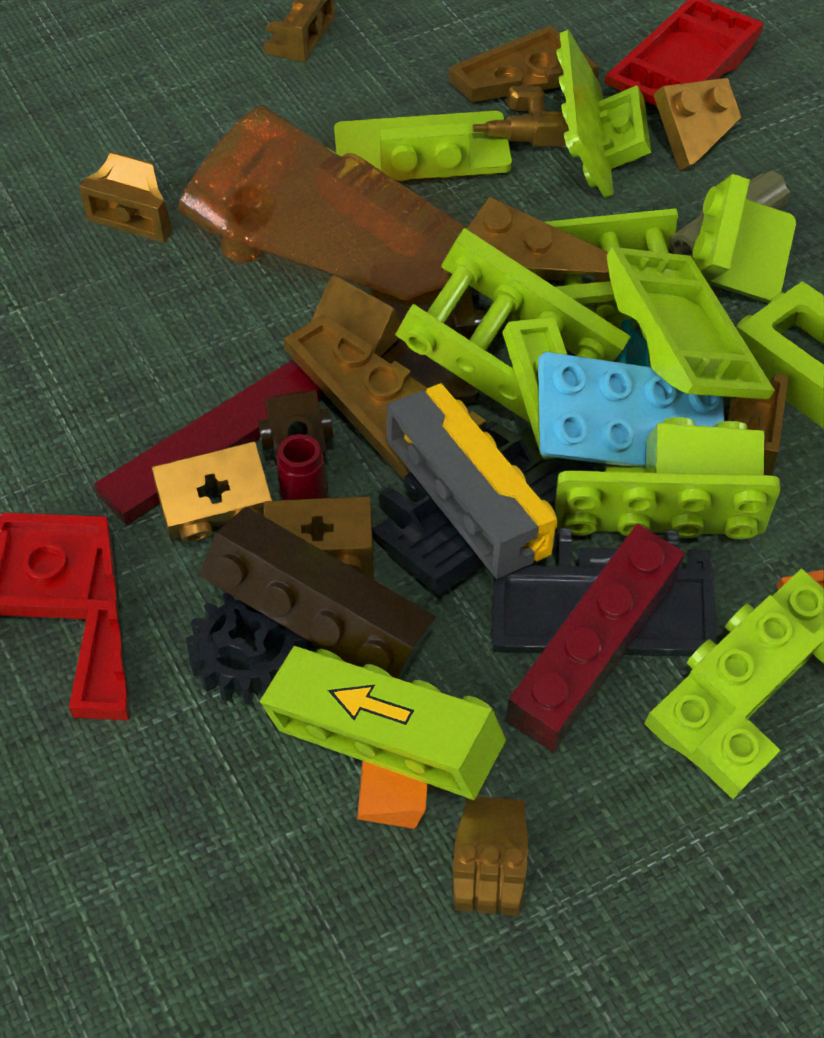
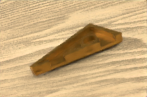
M491 197L488 198L467 227V230L544 280L563 281V274L594 275V282L610 281L607 251Z

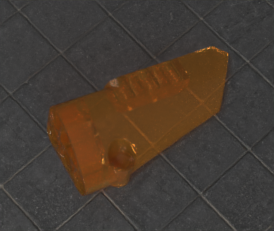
M265 105L257 106L245 115L219 141L191 179L178 204V211L210 234L216 235L220 233L222 235L220 248L227 258L235 262H252L259 257L262 250L337 275L404 301L445 286L448 281V274L443 272L441 265L464 228L467 229V227L360 156L353 153H346L343 156L338 155Z

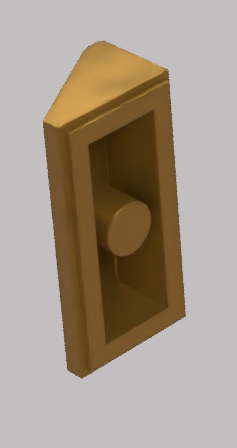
M336 275L331 277L311 321L324 314L373 346V353L379 357L382 356L399 339L395 336V333L401 325V321L395 309Z

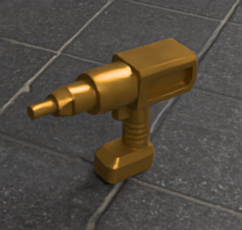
M511 86L508 89L506 102L509 109L529 111V114L508 116L506 120H492L486 122V124H473V132H485L486 135L492 137H508V141L531 142L532 146L567 147L564 133L569 131L562 112H548L545 110V94L540 86Z

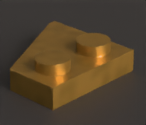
M728 78L663 86L653 94L679 171H685L694 165L741 118Z

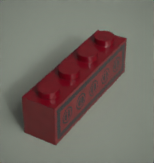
M637 523L509 697L506 721L552 752H555L677 580L685 552Z

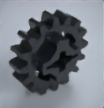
M226 592L223 594V606L218 608L211 603L204 605L207 620L193 618L191 621L193 636L186 638L190 666L194 676L200 675L203 689L207 692L219 685L222 700L228 701L235 692H241L244 703L251 704L254 692L262 691L264 695L293 646L309 650V641L241 600H235L231 594Z

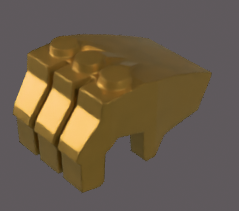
M477 796L475 800L466 798L463 814L456 833L453 858V900L455 911L473 912L476 909L478 913L496 914L498 911L501 912V915L519 916L526 883L529 841L525 817V800Z

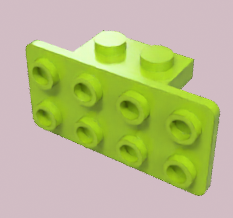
M568 29L560 33L561 48L556 51L564 74L559 76V83L566 97V102L561 105L569 128V131L564 133V139L573 158L579 156L582 160L584 175L590 187L594 188L597 186L603 197L607 198L614 195L611 169L636 161L640 157L652 153L644 96L638 85L603 100L600 83Z
M481 111L337 122L334 125L338 179L343 184H364L367 182L406 181L410 179L506 173L512 168L508 137H492L486 135L485 132H473V124H486V122L492 120H504L503 113L500 111Z
M606 466L605 472L564 471L558 474L554 505V512L557 518L556 529L571 528V534L589 535L595 531L619 532L622 535L628 536L638 523L652 533H665V530H679L680 538H694L701 534H726V536L732 539H748L765 532L780 493V479L769 475L645 473L646 467Z

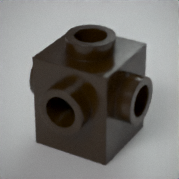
M311 389L263 398L267 419L258 420L263 451L272 449L273 456L277 461L279 445L284 439L289 437V425L295 421H301L303 424L301 434L313 437L319 443L321 451L327 452L325 440L333 438L332 422L329 409L320 410L316 390Z

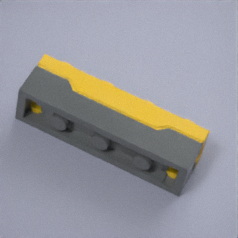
M440 383L427 388V391L422 390L387 404L386 441L496 579L528 566L534 560L539 561L552 555L555 529L557 528V518L553 508L547 501L541 500L529 487L521 470L517 466L511 465L500 453L492 436L488 432H483L471 419L462 401L455 400Z

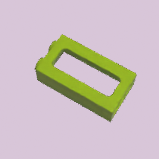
M801 281L786 293L780 292L775 295L766 307L753 316H745L737 324L736 329L769 382L774 374L789 376L785 401L824 429V365L781 335L792 326L797 325L824 344V295Z

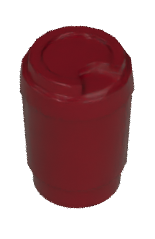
M296 434L284 439L279 445L277 455L279 495L281 500L326 499L328 495V481L324 456L317 440L304 434Z

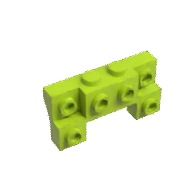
M802 568L773 596L769 595L755 609L749 603L739 609L725 625V628L730 633L719 644L714 643L711 639L702 644L687 661V664L692 668L689 676L649 713L644 722L664 744L677 750L696 764L733 800L781 751L748 719L809 660L812 654L824 664V588Z

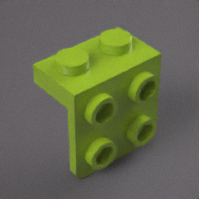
M731 174L717 186L711 187L706 195L703 204V222L700 234L693 248L694 262L708 284L769 303L775 295L782 291L796 227V219L790 213L746 199L750 179Z

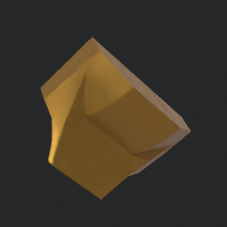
M111 152L100 169L86 177L79 185L88 221L165 243L173 232L165 201L158 189L152 163Z

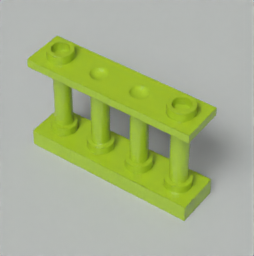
M674 208L546 221L545 223L607 252L610 251L611 247L669 253L670 237L676 233L678 212ZM563 274L565 286H557V289L617 328L622 327L623 319L632 320V326L639 325L637 320L618 311L611 281L584 284L582 275ZM511 312L508 315V322L522 320Z
M466 228L462 230L441 265L443 269L452 275L429 310L425 312L413 304L395 333V336L405 341L414 352L428 356L529 423V416L513 365L512 367L508 366L486 351L510 312L522 320L555 317L565 348L578 357L613 362L631 337ZM471 286L494 302L468 340L445 325L444 322L467 287Z

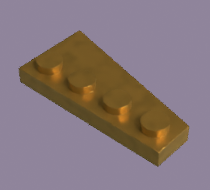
M324 314L285 337L284 350L404 480V476L411 473V471L386 441L387 404L422 390L427 391V387L410 377V370L396 361L392 364L388 363L373 353V346ZM473 411L470 412L469 416L482 430V426L486 425L487 420Z

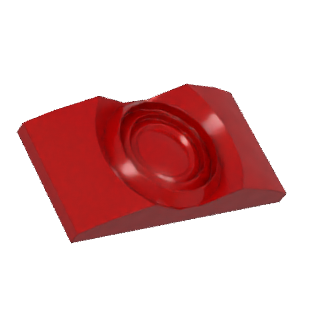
M687 0L605 75V84L621 91L638 85L644 96V101L657 106L653 94L663 86L715 80L726 72L735 71L760 36L764 23L709 0Z

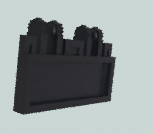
M490 421L482 426V431L488 432L492 436L500 453L511 465H515L521 470L529 487L541 500L547 501L553 510L559 473L564 471H595L580 460L563 458L543 459L540 455L534 432L529 428L516 435L506 427L499 425L498 422ZM411 472L404 476L403 484L411 498L417 501L415 504L398 491L395 492L391 487H387L379 492L378 498L382 510L404 529H401L391 520L387 519L372 529V537L387 548L390 558L440 595L483 566L484 563Z
M558 528V533L555 535L557 566H537V561L534 560L532 564L496 579L494 577L493 652L542 653L618 548H579V566H571V528ZM665 530V535L662 539L680 549L679 530ZM711 550L687 551V569L680 568L677 580L623 655L691 657L708 639L717 644L714 569H712Z

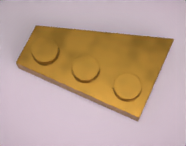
M549 25L450 66L449 81L471 102L506 97L511 86H540L542 90L561 87L559 76L564 74L556 53L557 49L561 48L560 32L552 25ZM583 53L598 80L599 66Z

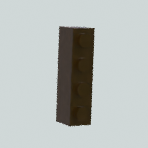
M247 506L216 532L199 574L203 579L308 641L336 654L344 662L359 667L372 664L382 668L397 679L401 678L415 659L436 616Z

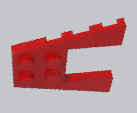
M2 512L0 516V616L86 619L69 704L70 712L73 718L129 720L130 711L112 539L107 517Z

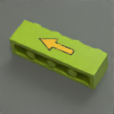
M293 646L259 701L280 732L472 800L476 799L506 742L495 712L486 702L473 696H464L460 699L441 693L435 686L422 680H413L412 683L392 677L382 668L372 664L359 667L344 662L336 654L324 649L312 652Z

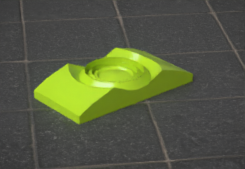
M611 247L607 254V262L618 311L637 320L643 338L647 341L650 365L653 371L671 386L686 394L769 399L775 389L691 256Z

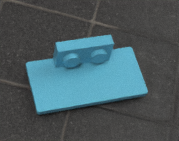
M545 352L538 358L540 453L543 456L629 467H646V437L657 423H662L664 419L672 417L690 418L695 421V426L715 427L716 423L724 422L723 396L686 394L667 383L651 367Z

